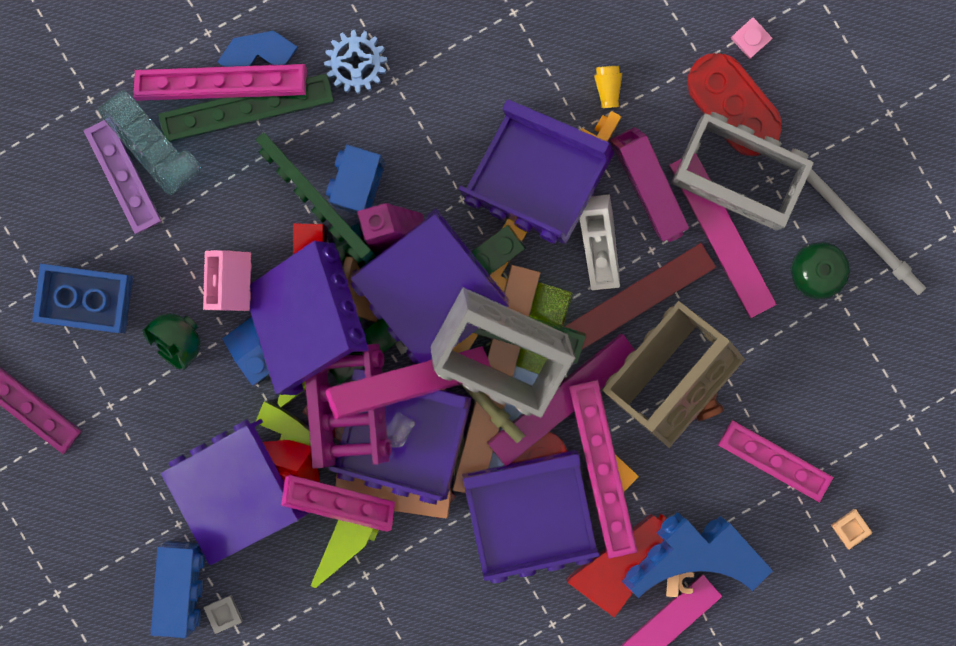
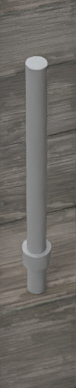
M811 169L806 180L893 269L891 273L899 281L903 280L917 295H920L926 287L911 272L912 268L905 261L901 262Z

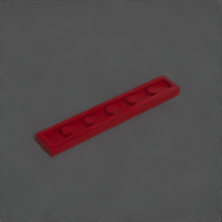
M702 243L564 327L586 333L582 347L584 349L710 272L716 266Z

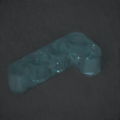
M120 90L98 107L99 113L105 122L167 194L173 195L199 173L201 168L195 157L186 150L178 153L126 91Z

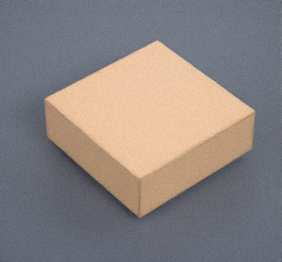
M856 509L851 510L831 525L848 550L872 534V531Z

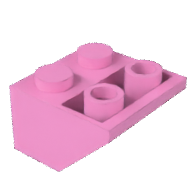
M205 251L203 310H250L251 252Z

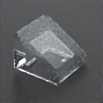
M400 412L395 414L387 428V438L390 440L391 447L393 448L403 447L415 425V421Z

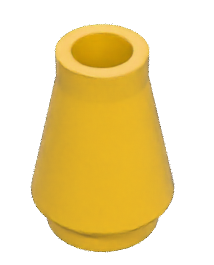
M619 66L596 67L594 78L601 100V107H619L618 101L622 80Z

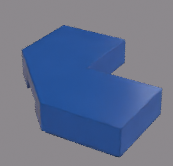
M273 30L233 38L217 62L223 67L252 66L259 56L271 65H287L298 47Z

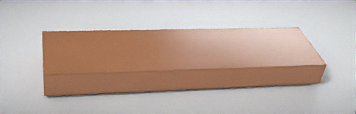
M336 474L335 487L394 501V511L445 519L449 517L452 488H449L447 499L443 501L437 500L435 505L420 501V496L409 493V497L400 496L392 493L393 488L382 485L381 489H375L365 486V480L354 478V482L337 478Z

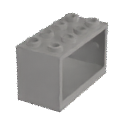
M711 112V115L705 113L696 125L671 184L775 231L785 228L814 162L808 160L809 155L793 148L790 152L781 148L782 143L776 139L765 136L763 140L753 135L755 131L747 126L738 124V127L726 123L728 119L718 113ZM705 129L797 170L779 211L687 171L693 154L697 153L701 145L699 141Z
M464 287L461 289L430 347L434 371L441 378L448 381L452 379L459 381L470 391L484 392L500 404L507 402L516 406V409L525 415L531 416L534 414L538 417H542L575 359L568 334ZM467 322L548 358L533 385L531 386L452 351Z

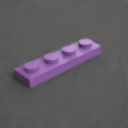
M107 118L83 130L134 233L137 235L161 223L162 220L112 119Z

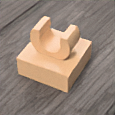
M688 572L667 578L666 596L678 597L679 590L685 594L693 593V588L684 587L682 580L685 577H694V573Z

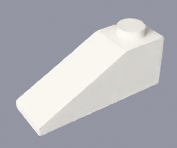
M610 194L591 196L580 217L591 290L619 288L620 278Z

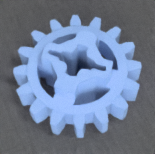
M352 30L351 37L349 38L344 33H341L342 41L338 43L332 40L331 43L334 50H326L325 52L327 56L331 57V60L324 62L325 67L332 68L327 73L328 77H337L334 82L336 87L345 84L344 91L346 93L351 90V87H355L356 93L360 94L361 87L363 86L368 91H371V82L381 83L377 75L386 74V69L381 67V64L388 62L387 57L380 56L385 51L384 47H375L378 41L376 37L371 38L370 41L367 40L368 34L366 31L361 34V37H357L355 30ZM360 44L370 48L374 55L365 54L361 50ZM349 45V50L344 56H338L341 50ZM353 56H359V59L363 61L359 63L356 69L349 63L353 61ZM374 68L372 73L363 79V74L367 69ZM338 69L347 70L351 74L352 80L344 78Z

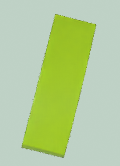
M269 401L263 402L256 421L262 419L263 423L260 424L261 426L282 434L280 440H291L311 446L310 430L307 425L285 409Z

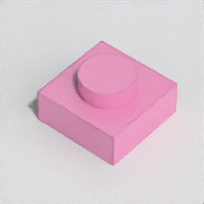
M754 17L731 37L733 42L749 59L773 39Z

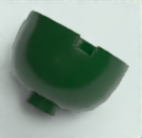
M826 242L811 243L801 248L794 256L790 267L796 289L804 296L816 300L831 298L840 293L847 284L850 275L849 261L844 252L835 245Z
M166 313L155 318L142 330L150 346L155 342L159 348L157 353L176 369L180 370L183 368L185 370L199 353L200 337L196 332L198 326L188 316L182 318L177 314Z

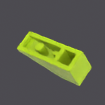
M338 520L310 586L317 588L367 545L368 540L375 541L379 530Z

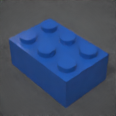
M347 144L344 151L339 150L335 162V167L338 170L336 180L330 179L326 195L330 198L329 202L335 208L357 215V211L371 208L385 166L382 156Z
M40 264L32 322L126 334L133 276Z
M166 541L158 546L151 636L187 638L195 631L196 627H199L201 609H196L197 600L202 597L203 580H199L200 569H204L205 556L198 543Z

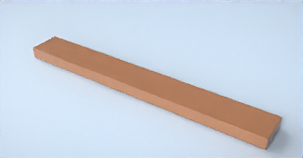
M511 264L504 290L505 295L509 299L508 308L529 316L540 276L539 271ZM491 339L487 354L491 368L513 377L521 347ZM491 399L500 410L505 408V404H500ZM476 401L452 487L454 491L466 493L462 474L489 468L493 450L487 442L498 434L499 431L491 421L492 417Z

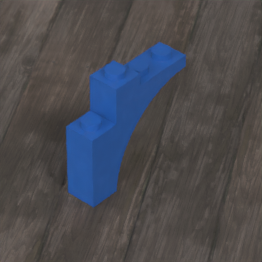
M677 512L674 516L668 517L662 523L661 529L656 532L664 541L652 547L647 557L639 565L633 566L627 572L622 582L639 598L648 589L667 578L688 572L706 571L730 576L753 591L773 570L738 531L721 516L710 521L705 526L704 532L700 534L687 519Z

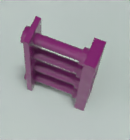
M369 344V350L363 352V354L346 355L305 381L313 468L335 465L336 457L372 455L373 464L389 462L392 447L390 440L387 438L385 406L369 410L368 413L354 414L336 420L331 413L330 404L325 394L328 388L335 387L328 384L329 369L364 366L365 378L382 374L381 367L384 365V355L382 350H380V344ZM370 426L371 443L336 445L333 442L332 430L335 427Z

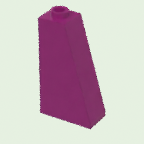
M633 127L609 139L657 236L662 241H674L683 236V231L689 229L647 136L636 127Z
M388 203L357 211L365 240L376 256L424 221L422 213Z

